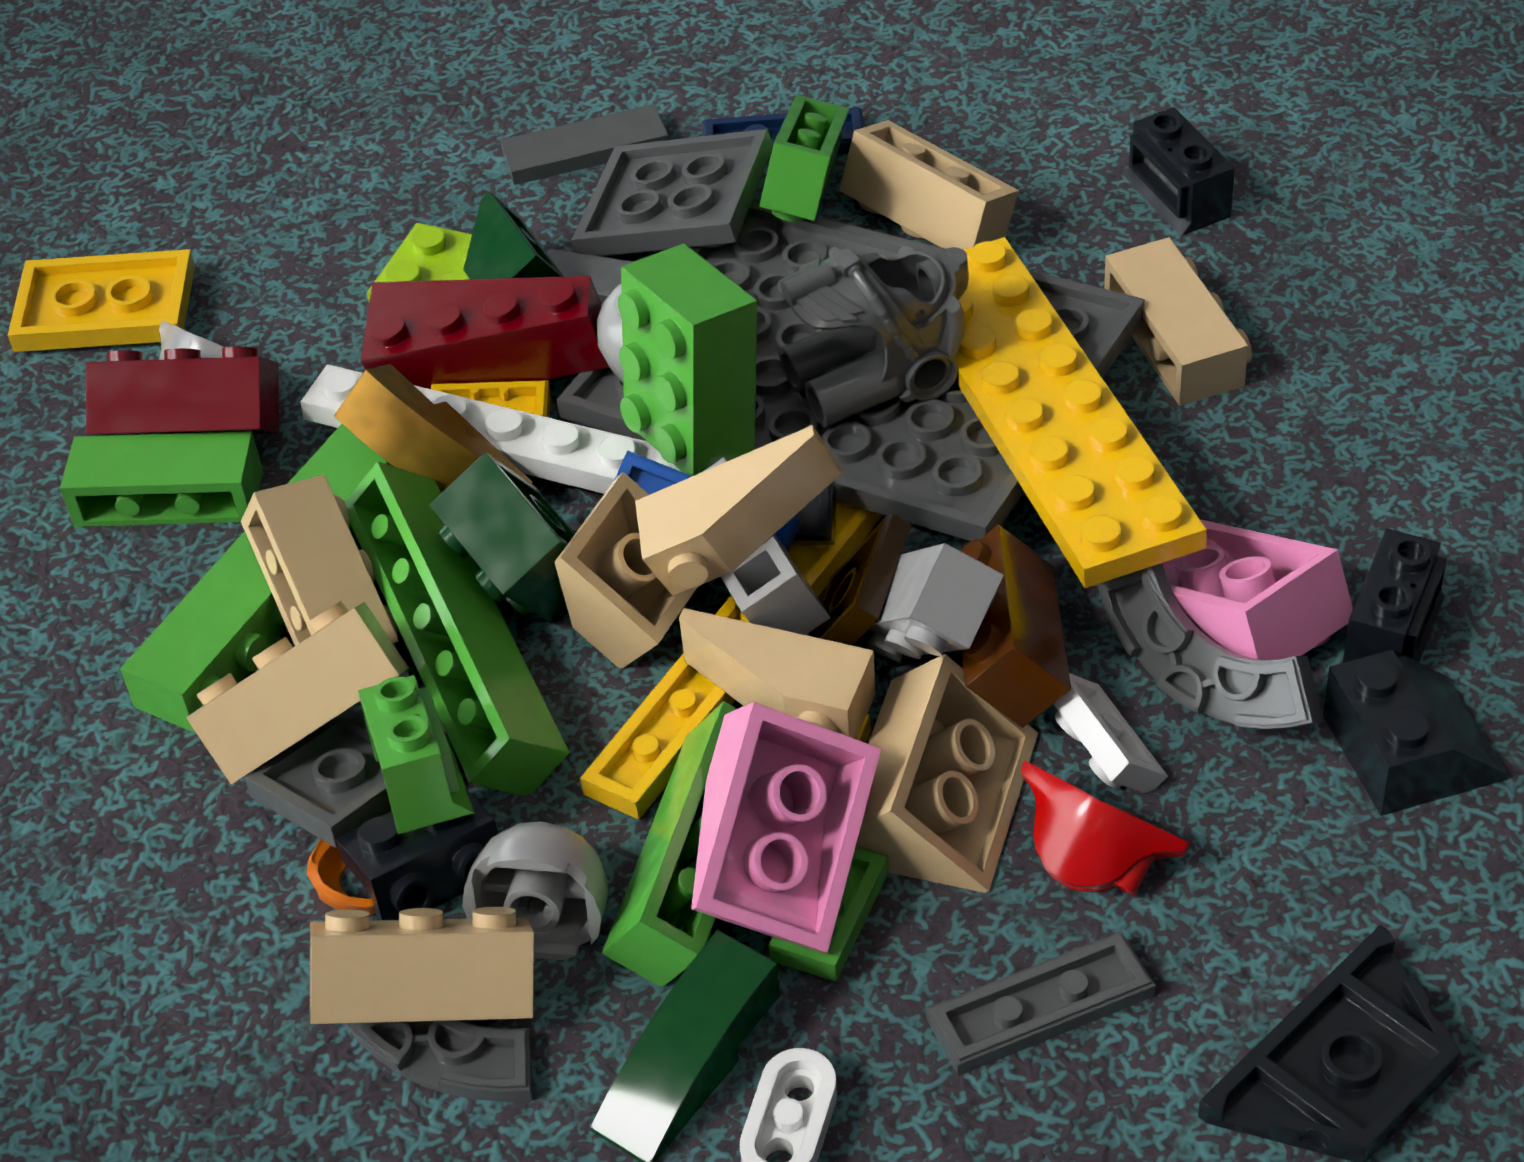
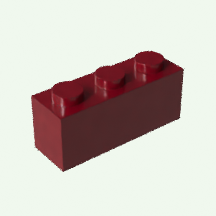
M224 347L222 348V358H201V350L166 349L164 350V360H144V352L118 350L108 351L107 361L85 362L86 434L107 436L252 431L253 435L279 434V363L258 356V348Z

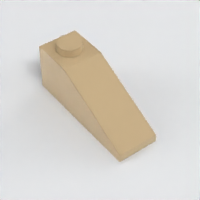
M813 425L636 500L642 560L672 596L728 574L842 474L840 464Z
M683 608L679 621L685 662L743 706L755 702L857 739L876 695L873 650Z

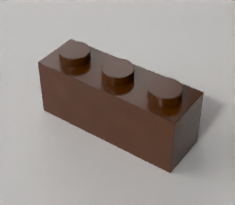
M998 524L980 540H972L961 550L964 554L1004 575L970 648L961 650L965 687L1023 728L1071 690L1053 565Z

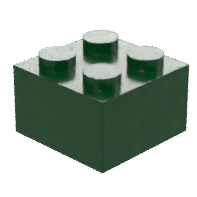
M484 452L429 504L444 523L438 532L444 541L462 558H466L469 554L481 568L474 575L475 578L496 601L502 603L506 599L523 617L528 618L534 613L552 624L568 612L554 562L575 533L535 486Z

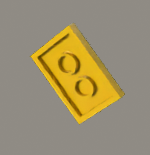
M191 250L25 261L8 331V338L13 352L161 342L159 327L162 320L184 330L195 270Z

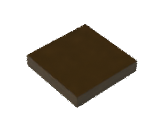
M893 512L890 515H886L832 574L821 602L830 619L812 630L809 636L853 646L879 619L912 523Z

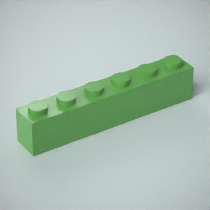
M341 424L288 484L325 474L333 494L339 495L345 502L377 461L388 465L391 464ZM349 523V530L356 543V546H358L359 541L354 533L351 524ZM245 531L120 668L135 708L193 733L196 732L186 717L203 707L197 694L229 673L239 683L249 671L254 672L258 670L252 658L269 648L287 628Z
M377 461L345 501L349 522L362 550L370 558L376 581L425 687H429L438 716L470 784L520 795L535 792L570 752L494 598L480 585L474 576L479 571L475 560L470 554L466 558L458 555L438 532L444 523L429 505L441 494L435 479Z

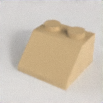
M624 472L617 476L554 562L572 627L619 668H624L659 644L696 590V588H692L672 596L642 560L635 501L649 494Z

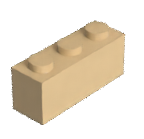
M889 120L854 130L839 189L842 193L857 200L859 206L865 211L873 214H882L900 224L901 229L910 236L925 238L944 249L957 247L963 250L981 242L1006 237L1019 192L1016 188Z
M1170 237L1105 256L1104 289L1145 299V305L1142 308L1143 321L1132 337L1179 406L1245 386L1246 366L1252 359L1251 345L1246 333L1240 328H1235L1225 314L1219 296L1215 292L1210 293L1198 277V272L1192 259L1184 257Z
M325 474L254 492L241 523L294 646L314 634L307 622L339 601H342L348 611L365 602L396 647L399 642V628L388 605L382 604L373 584L374 571L369 556L364 550H358L349 530V514L345 502L339 495L333 494Z
M339 601L307 622L314 634L295 647H292L288 639L284 637L252 658L259 670L237 683L232 674L229 673L197 694L203 707L186 718L231 785L360 701L358 690L378 685L389 678L398 677L409 668L365 602L348 611L343 602Z
M482 907L474 909L472 911V919H443V911L432 908L406 909L399 912V920L370 921V913L363 910H335L325 913V922H310V1023L336 1024L533 1018L534 931L528 918H516V910L507 907Z

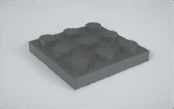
M768 129L615 146L571 239L576 253L614 258L625 253L645 251L659 253L683 243L688 247L706 246L708 248H717L736 242L773 149Z

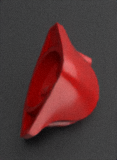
M1024 760L1021 773L1031 787L1036 802L1033 833L1035 848L1046 871L1063 886L1079 892L1090 893L1108 891L1116 887L1131 896H1135L1153 861L1183 857L1190 849L1189 842L1102 802Z

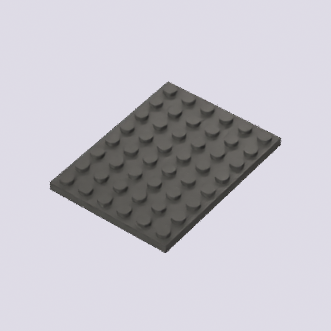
M753 200L736 242L717 248H708L706 246L690 247L757 300L755 449L813 425L841 467L842 474L835 479L837 483L836 501L885 516L893 512L912 524L968 541L980 540L996 525L999 524L1001 526L1023 495L1024 490L956 381L945 394L936 399L928 401L914 399L910 402H904L897 396L894 399L824 428L818 423L812 413L805 391L796 393L790 386L779 359L780 348L823 331L822 329H814L804 323L794 313L777 289L778 281L798 271L800 266L818 258L821 261L829 258V250L834 246H838L841 249L850 247L856 255L874 252L889 258L899 256L898 251L904 245H910L915 251L937 254L939 256L945 254L944 248L817 216L815 221L805 219L802 222L785 221L775 217L772 214V210L759 207L760 202ZM1028 270L1103 379L1142 323V308L1145 305V299ZM610 366L608 368L579 373L557 398L560 418L610 433L646 441L638 433L632 432L623 420L620 410V402L624 398L623 383L612 372Z

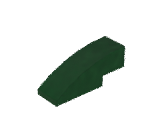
M717 930L689 964L636 1042L591 1125V1131L640 1162H656L739 1061L738 1046L780 997L777 963Z

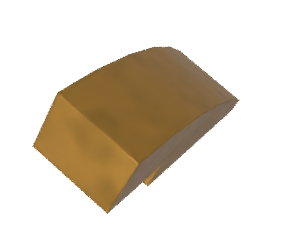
M391 364L365 370L334 415L356 437L392 466L435 479L441 493L484 452L494 457L529 483H533L449 403L444 401L433 404Z

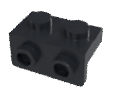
M469 792L468 795L474 810L473 814L398 834L391 811L385 815L369 819L360 827L335 838L341 860L371 894L378 920H399V912L402 910L413 908L434 909L464 894V886L473 863L490 839L498 834L495 819Z

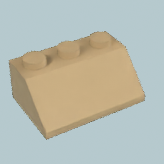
M946 654L891 680L868 743L881 748L856 847L888 856L889 873L983 893L989 892L1024 778L1021 773V767L1024 760L1030 761L1038 732L1028 724L1022 728L965 687L964 670Z

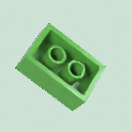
M684 243L621 266L622 294L618 298V308L622 317L623 347L619 351V360L623 369L624 398L620 402V410L627 427L632 432L641 435L658 450L666 462L674 464L680 471L691 476L702 473L723 457L726 461H730L755 450L757 300Z

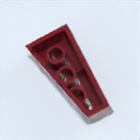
M591 276L372 282L361 363L365 370L391 364L413 385L431 389V384L541 381L608 368L609 365L598 348L597 318L602 303Z

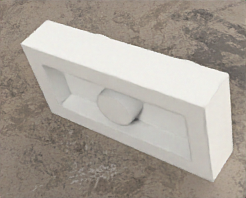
M1069 673L1071 690L1054 703L1058 709L1055 719L1067 734L1082 742L1092 755L1089 765L1093 772L1104 783L1114 789L1125 786L1142 793L1156 789L1168 775L1099 684Z

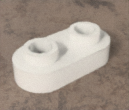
M793 1048L780 1052L766 1064L741 1134V1162H768L766 1160L767 1156L778 1150L786 1151L792 1155V1158L787 1162L818 1161L837 1101L835 1070L825 1056L811 1049ZM798 1087L807 1088L813 1093L808 1099L797 1101L787 1096L791 1090Z

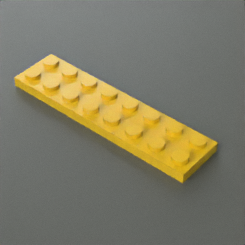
M1006 238L981 242L973 247L964 249L968 258L969 283L967 290L958 300L965 315V333L955 357L958 366L955 381L1084 588L1206 549L1207 529Z

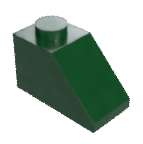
M489 191L481 199L463 268L469 279L564 277L525 222Z

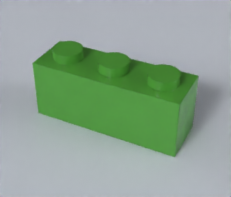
M796 95L774 141L759 207L772 210V214L775 217L785 221L802 222L805 219L815 221L835 169L849 108Z
M252 431L74 436L60 490L74 527L241 522L253 493L259 491L263 468Z

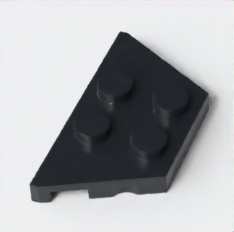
M1379 925L1200 1100L1198 1117L1210 1125L1353 1162H1366L1456 1070L1460 1051L1444 1023L1438 1021L1432 1015L1429 1008L1430 999L1417 977L1409 979L1394 953L1395 940L1390 931Z

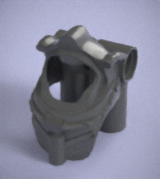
M904 245L898 251L899 256L889 258L874 252L856 255L850 247L841 249L838 246H834L829 250V258L822 261L820 258L812 262L810 261L800 266L798 271L778 281L777 289L794 313L807 325L814 329L823 330L779 349L780 363L790 386L796 393L805 391L812 413L822 427L830 426L894 399L897 396L904 402H910L914 399L928 401L940 397L951 388L958 373L955 357L965 333V315L961 303L958 301L967 290L969 283L968 258L963 249L950 247L945 249L944 255L939 256L937 254L915 251L910 245Z

